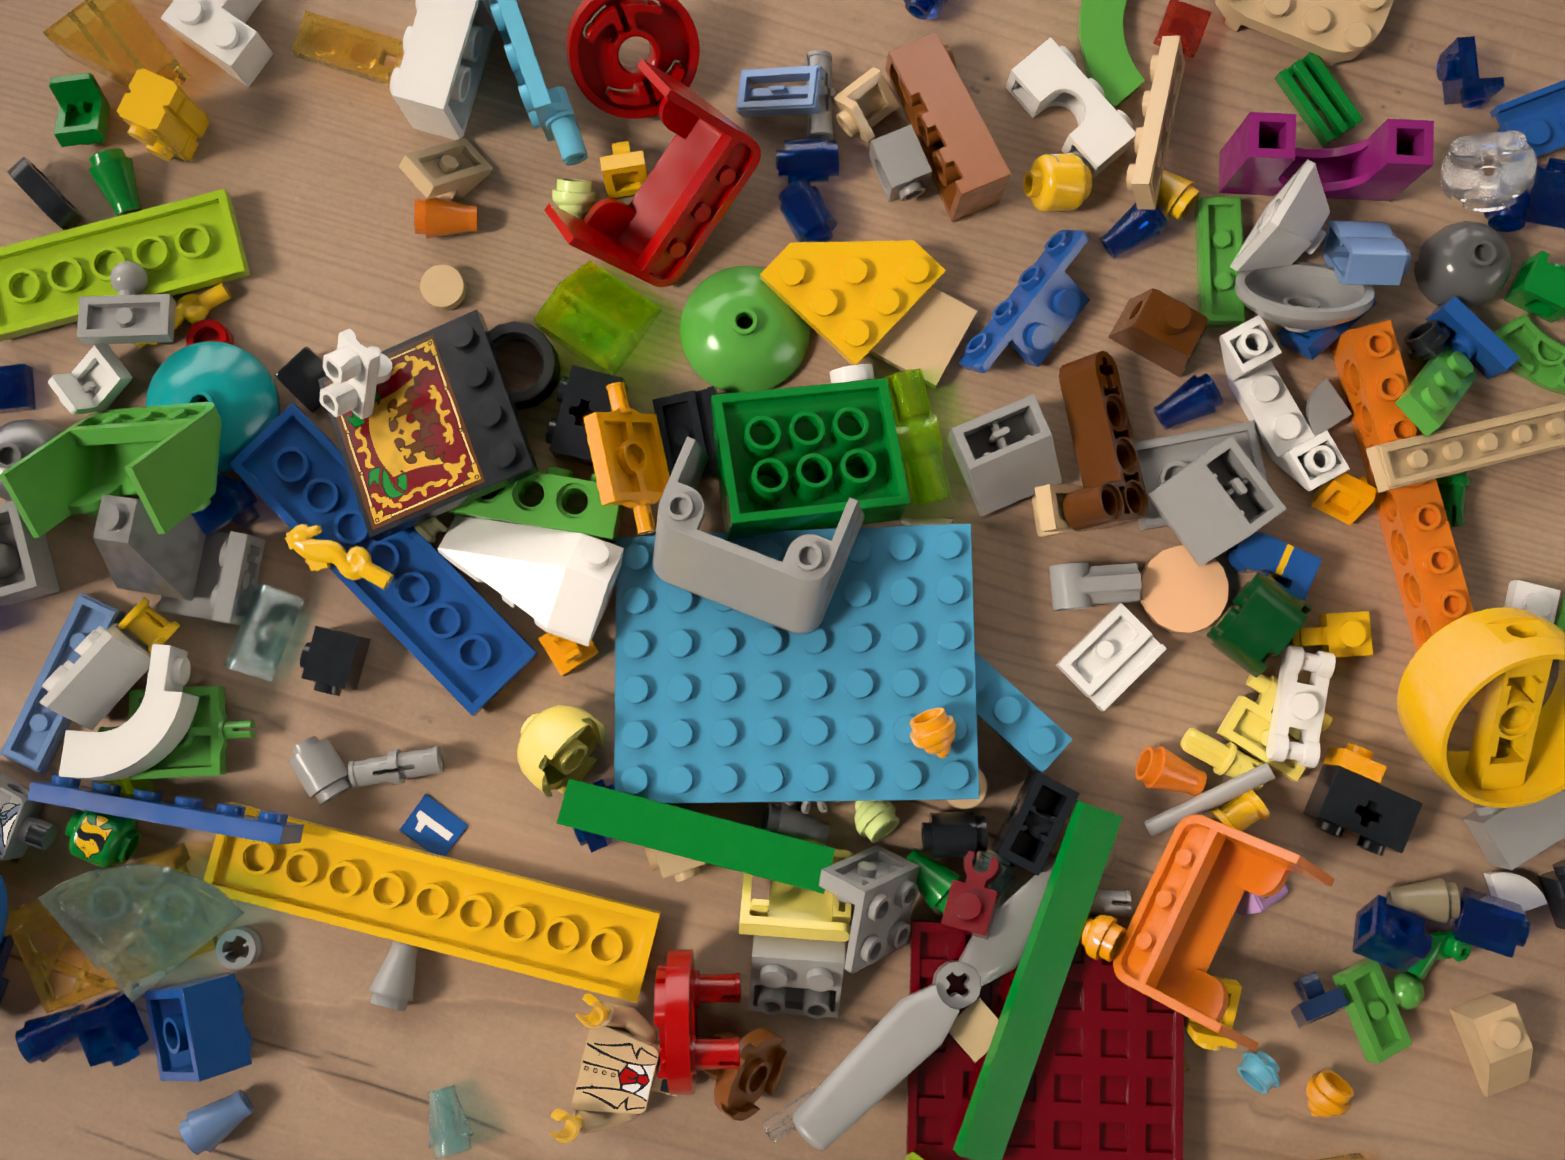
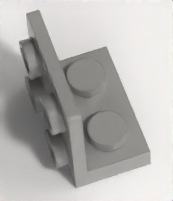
M207 530L193 600L189 601L162 596L159 606L160 610L168 613L248 626L266 540L233 531L224 533Z
M878 845L821 869L819 886L835 894L840 901L855 905L844 969L852 974L901 949L907 943L911 933L909 921L912 905L918 895V885L916 883L920 866Z

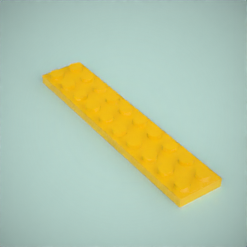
M232 801L225 802L245 806L246 815L259 817L260 810H263ZM288 816L287 822L304 825L301 843L278 845L216 834L200 891L634 1003L639 1001L661 911Z

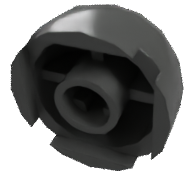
M1463 221L1443 227L1424 241L1420 248L1422 250L1419 253V260L1415 262L1414 267L1418 288L1428 301L1438 306L1456 296L1471 310L1483 305L1500 292L1510 276L1512 259L1508 244L1498 231L1484 223Z

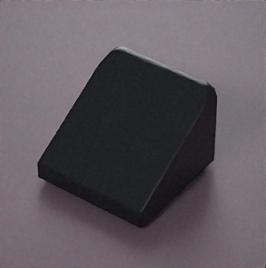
M305 347L275 374V377L312 413L321 406L318 379L326 376L323 369V360L312 349Z

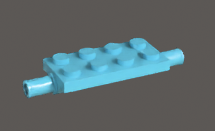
M489 0L493 17L501 33L504 49L519 85V93L533 129L542 127L547 141L555 139L565 165H575L585 161L588 158V154L565 87L547 89L517 0Z

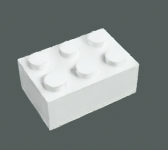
M416 0L417 14L413 26H408L403 38L404 56L400 68L396 67L392 73L390 92L413 129L457 140L464 136L497 25L489 0Z

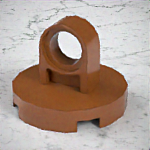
M766 1028L753 1030L742 1039L739 1037L740 1069L704 1070L716 1080L714 1088L715 1105L721 1112L733 1120L744 1121L756 1114L760 1108L754 1103L761 1097L763 1092L771 1096L784 1073L788 1053L780 1044L785 1041L782 1037ZM720 1032L707 1035L705 1038L723 1039L738 1036L730 1032Z

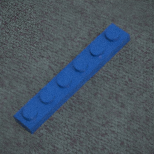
M52 774L51 782H31L27 799L278 845L301 843L304 827L303 824L287 822V813L260 810L259 817L245 814L246 807L242 805L218 803L217 809L203 807L204 799L176 796L175 802L162 800L163 792L135 788L133 795L121 793L122 785L93 781L91 788L80 786L81 779L60 777L59 774Z

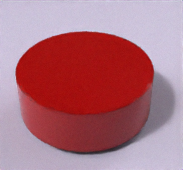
M212 319L196 322L191 326L186 336V346L208 341L234 345L231 331L220 322Z

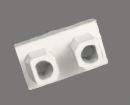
M350 328L340 332L337 350L324 355L323 369L326 376L333 381V384L320 389L319 401L321 405L335 417L349 411L354 412L362 420L373 415L376 386L390 378L392 362L381 353L380 348L376 346L366 348L361 345Z

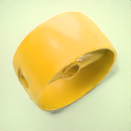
M1510 607L1491 608L1468 614L1451 622L1431 636L1410 660L1401 678L1397 694V712L1410 743L1435 774L1465 799L1487 807L1512 808L1536 803L1565 789V632L1557 625L1530 611ZM1553 659H1559V671L1555 686L1547 702L1542 707ZM1471 699V706L1477 713V719L1470 751H1447L1448 739L1454 722L1461 710Z

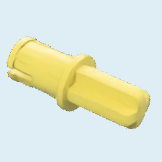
M1189 728L1180 742V746L1185 752L1213 766V771L1217 775L1226 774L1229 777L1235 778L1264 764L1237 750V746L1233 742L1223 744L1195 728ZM1261 785V786H1259V787H1257V788H1255V789H1253V790L1258 791V790H1260V789L1263 787V785Z

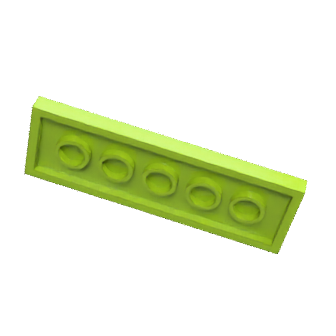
M220 189L0 247V341L78 321L79 297L119 296V293L111 285L110 274L117 264L124 261L139 264L147 273L148 284L140 295L170 294L175 296L250 276L231 194L226 189Z

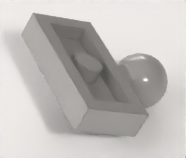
M121 262L111 271L110 282L114 290L119 293V296L79 297L77 339L83 345L174 342L176 301L170 294L140 295L147 287L148 276L143 267L135 262Z

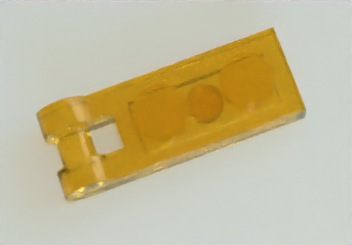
M306 10L291 49L298 58L377 82L389 88L392 73L396 67L400 68L404 56L403 41ZM387 55L397 59L393 69L383 66Z

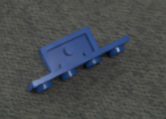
M1061 230L1046 242L1045 251L1033 266L1021 274L1017 287L1006 300L997 305L992 313V319L982 332L974 336L967 344L966 352L958 362L964 369L979 373L987 372L1008 344L1028 365L1040 366L1090 301L1086 294L1065 272L1089 240L1088 235L1084 231Z

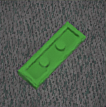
M1198 197L1195 202L1198 312L1209 319L1206 328H1236L1246 322V306L1236 295L1234 289L1236 277L1241 271L1237 272L1230 267L1244 244L1242 197Z

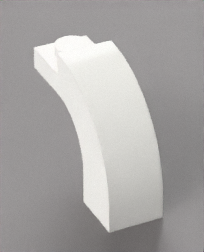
M153 644L145 696L137 712L123 725L104 732L66 730L59 776L86 780L122 779L144 772L169 755L187 733L194 719L199 697L182 692L183 685L188 682L191 671L190 661L187 658L188 651L171 645Z

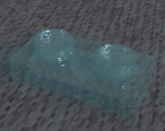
M258 582L224 666L238 672L272 681L305 599Z

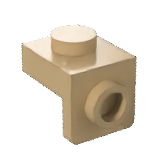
M875 67L871 68L832 98L840 111L836 118L844 132L849 137L855 135L867 143L875 138L871 128L899 107L881 70Z

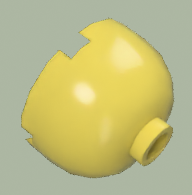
M557 705L540 713L533 714L524 722L521 728V737L517 749L520 769L529 781L547 797H553L551 791L554 789L563 794L566 791L569 778L581 781L596 763L597 759L589 756L597 743L604 747L606 728L600 721L579 707Z

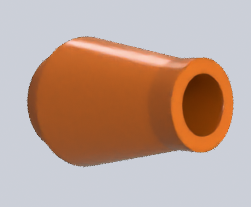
M439 197L430 199L415 198V234H426V239L464 232H477L478 206L466 205Z
M1147 746L1141 752L1136 763L1135 777L1137 780L1142 781L1146 788L1188 793L1197 796L1202 793L1206 784L1207 775L1205 771L1195 768L1163 746H1157L1156 748Z

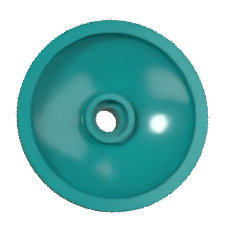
M208 341L191 344L173 353L157 369L148 388L146 407L197 403L202 397H206L208 402H213L222 419L218 473L233 471L228 463L280 415L278 390L267 368L246 350L223 342Z

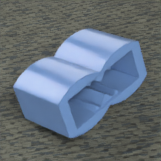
M1328 221L1322 246V255L1326 265L1334 268L1335 276L1340 284L1400 286L1402 276L1407 275L1409 271L1411 254L1409 249H1406L1402 240L1397 238L1396 234L1391 231L1386 222Z

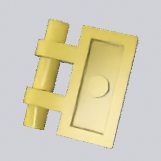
M1250 674L1246 685L1259 692L1256 702H1253L1245 696H1238L1216 734L1229 742H1233L1238 748L1262 763L1267 762L1270 768L1291 781L1298 782L1306 767L1299 766L1296 760L1285 759L1284 762L1269 760L1266 756L1272 718L1271 711L1274 706L1278 678L1273 675L1268 678L1263 674L1255 678ZM1325 712L1321 728L1322 732L1330 726L1333 719ZM1289 728V741L1299 743L1301 730Z

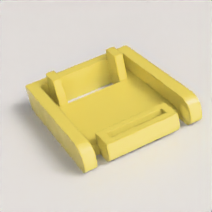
M835 849L832 864L853 856V853L847 850ZM744 873L739 934L835 942L849 940L850 926L848 924L851 920V904L840 901L835 894L826 889L824 894L773 880L770 882L769 900L753 899L751 901L753 875Z

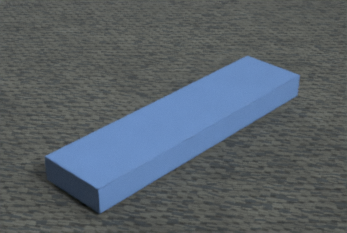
M79 593L0 755L39 773L47 772L72 720L46 708L39 702L48 693L42 687V684L67 660L75 664L81 657V655L74 651L78 645L99 626L106 630L115 623L119 624L125 614L124 611L88 594Z

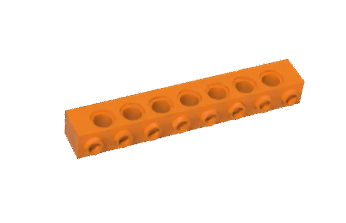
M1391 320L1347 330L1330 344L1345 401L1352 413L1350 419L1369 485L1375 488L1377 486L1366 449L1388 442L1423 435L1419 428L1395 404L1409 386ZM1436 479L1380 493L1377 490L1374 499L1416 652L1440 629L1463 616L1474 613Z

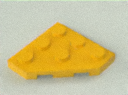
M914 240L789 243L760 274V279L851 365H858L943 276L946 270Z

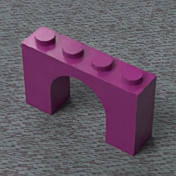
M1250 112L1220 150L1219 193L1276 196L1305 161L1309 159L1316 164L1326 198L1391 201L1433 166L1434 121L1387 119L1371 136L1356 144L1332 149H1303L1296 147V114Z

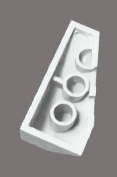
M455 516L438 547V552L478 583L485 582L502 594V600L513 608L517 605L534 618V623L544 631L589 647L616 587V579L622 565L624 548L582 533Z

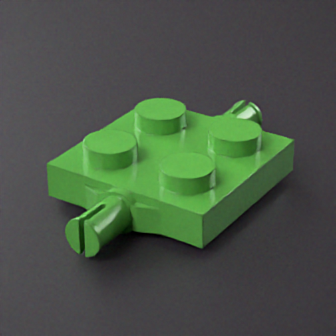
M225 686L183 687V693L199 697L197 710L187 733L175 749L163 760L144 772L130 776V780L226 775V747L229 739L255 738L256 730L238 731L239 728L256 727L255 721L253 719L228 721L225 712ZM146 689L129 690L130 712L126 722L139 709ZM101 726V727H99L98 732H104V731L112 730V729H115V728H117V727H119V726H116V727H104V726Z

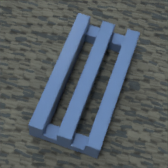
M821 65L741 70L736 112L742 117L821 113L822 105L819 102V97H823L824 88L821 86V80H825L826 71ZM809 81V85L785 87L784 85H775L769 88L749 89L750 84ZM786 98H805V99H786ZM767 99H785V100H767ZM748 100H766V101H748Z

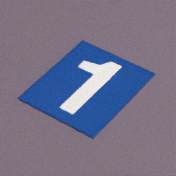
M425 794L399 830L428 852L446 856L468 824Z

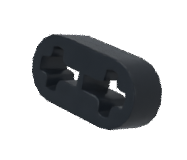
M22 157L7 171L11 178L38 207L63 230L71 229L83 218L77 208L26 157Z

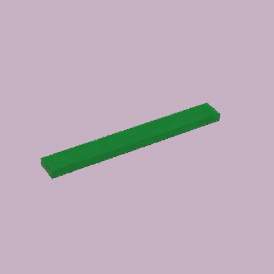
M1079 800L1076 801L953 1148L961 1157L972 1160H1002L1119 830L1123 817Z

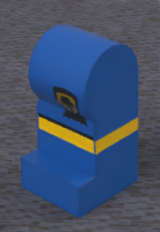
M1260 532L1253 533L1227 550L1228 562L1233 569L1245 574L1260 572L1264 576L1268 574L1302 600H1305L1322 561L1317 556Z

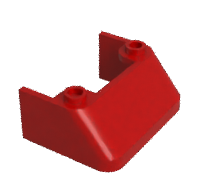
M641 59L637 67L664 95L659 106L660 120L667 129L676 135L629 205L614 198L603 199L590 209L584 220L550 203L544 211L569 245L653 286L662 288L673 285L685 273L759 165L761 149L747 132L695 91Z

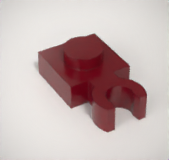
M969 851L964 858V870L968 875L966 883L957 880L952 881L941 925L944 928L988 940L1000 896L997 891L988 889V885L998 878L1001 865L998 858L992 857L988 870L977 872L975 870L977 855L975 852Z

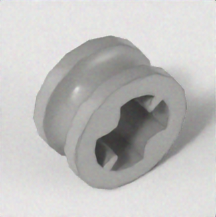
M240 926L222 934L218 939L215 949L217 959L221 965L228 969L238 970L245 968L258 960L262 954L263 941L258 931L252 927ZM242 937L247 941L243 946H249V952L236 958L232 954L236 949H230V944Z

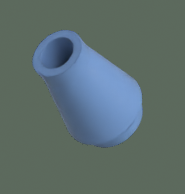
M239 1089L232 1095L188 1112L186 1115L187 1119L179 1124V1131L184 1142L194 1154L199 1155L205 1150L212 1152L246 1117L254 1113V1109L247 1095Z

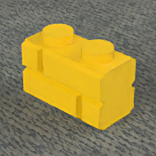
M144 68L137 69L129 85L131 93H125L117 109L119 116L130 125L127 133L138 141L147 144L145 149L165 161L171 162L173 157L185 162L191 161L199 145L196 140L203 137L210 123L208 116L175 82Z

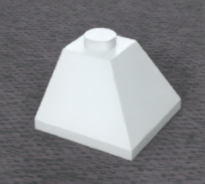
M1307 159L1265 207L1231 263L1230 267L1238 272L1292 265L1304 251L1311 255L1317 249L1326 235V232L1321 228L1330 214V209L1315 163Z

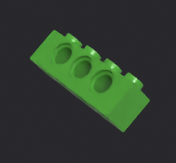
M548 467L547 473L537 472L500 488L499 493L492 499L486 500L479 497L444 514L582 533L605 542L616 543L624 505L602 506L595 474H591L590 481L573 478L574 472L571 470ZM532 486L543 487L544 498L542 502L534 507L525 506L523 497L526 490ZM576 493L587 495L588 505L582 513L569 514L567 512L566 503L570 496Z

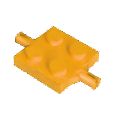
M615 382L606 386L612 411L594 412L583 417L597 480V488L602 506L624 505L633 509L638 530L637 534H649L656 531L651 505L659 504L670 478L657 415L641 414L630 408L625 382Z

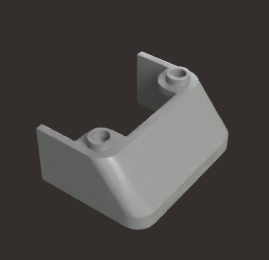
M687 437L658 506L653 554V567L656 574L672 586L793 634L805 635L813 632L820 626L865 518L858 500L849 497L832 540L813 534L802 535L790 544L783 562H780L699 530L705 517L706 506L704 499L696 489L709 456L695 439Z

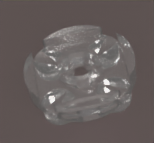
M1511 130L1504 133L1486 132L1473 136H1460L1451 143L1450 151L1442 162L1441 186L1443 192L1450 200L1452 195L1456 199L1463 201L1462 207L1471 211L1489 212L1507 208L1517 202V196L1524 193L1526 189L1528 193L1533 187L1537 170L1536 154L1533 148L1526 143V136L1519 131ZM1487 167L1496 168L1494 175L1485 176L1484 171L1480 169Z

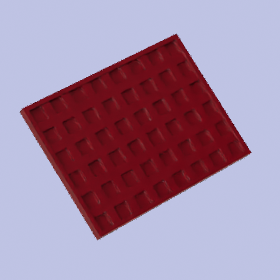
M911 920L909 995L931 985L934 973L940 965L946 961L959 960L972 935L944 928L941 925V921ZM1080 940L1002 1160H1183L1184 1015L1121 982L1114 972V959L1109 962L1103 958L1097 961L1089 957ZM1018 965L1014 970L981 986L979 997L998 1019L1002 1013ZM952 973L947 976L946 979L950 983L949 988L946 990L948 995L953 992L963 995L967 989L964 987L963 982L967 977L964 973L959 977ZM949 1032L942 1045L907 1076L906 1155L913 1151L924 1160H972L959 1156L953 1148L987 1053L975 1063Z

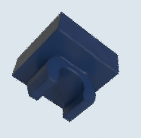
M1315 972L1297 979V982L1293 983L1299 997L1303 1001L1291 1010L1299 1028L1340 1012L1349 1005L1341 987L1325 993L1323 985Z

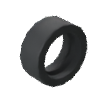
M515 321L499 324L491 329L489 334L496 352L509 342L522 341L535 347L541 355L543 367L536 383L525 390H510L517 410L535 407L549 398L558 384L561 368L558 354L546 335L531 324Z

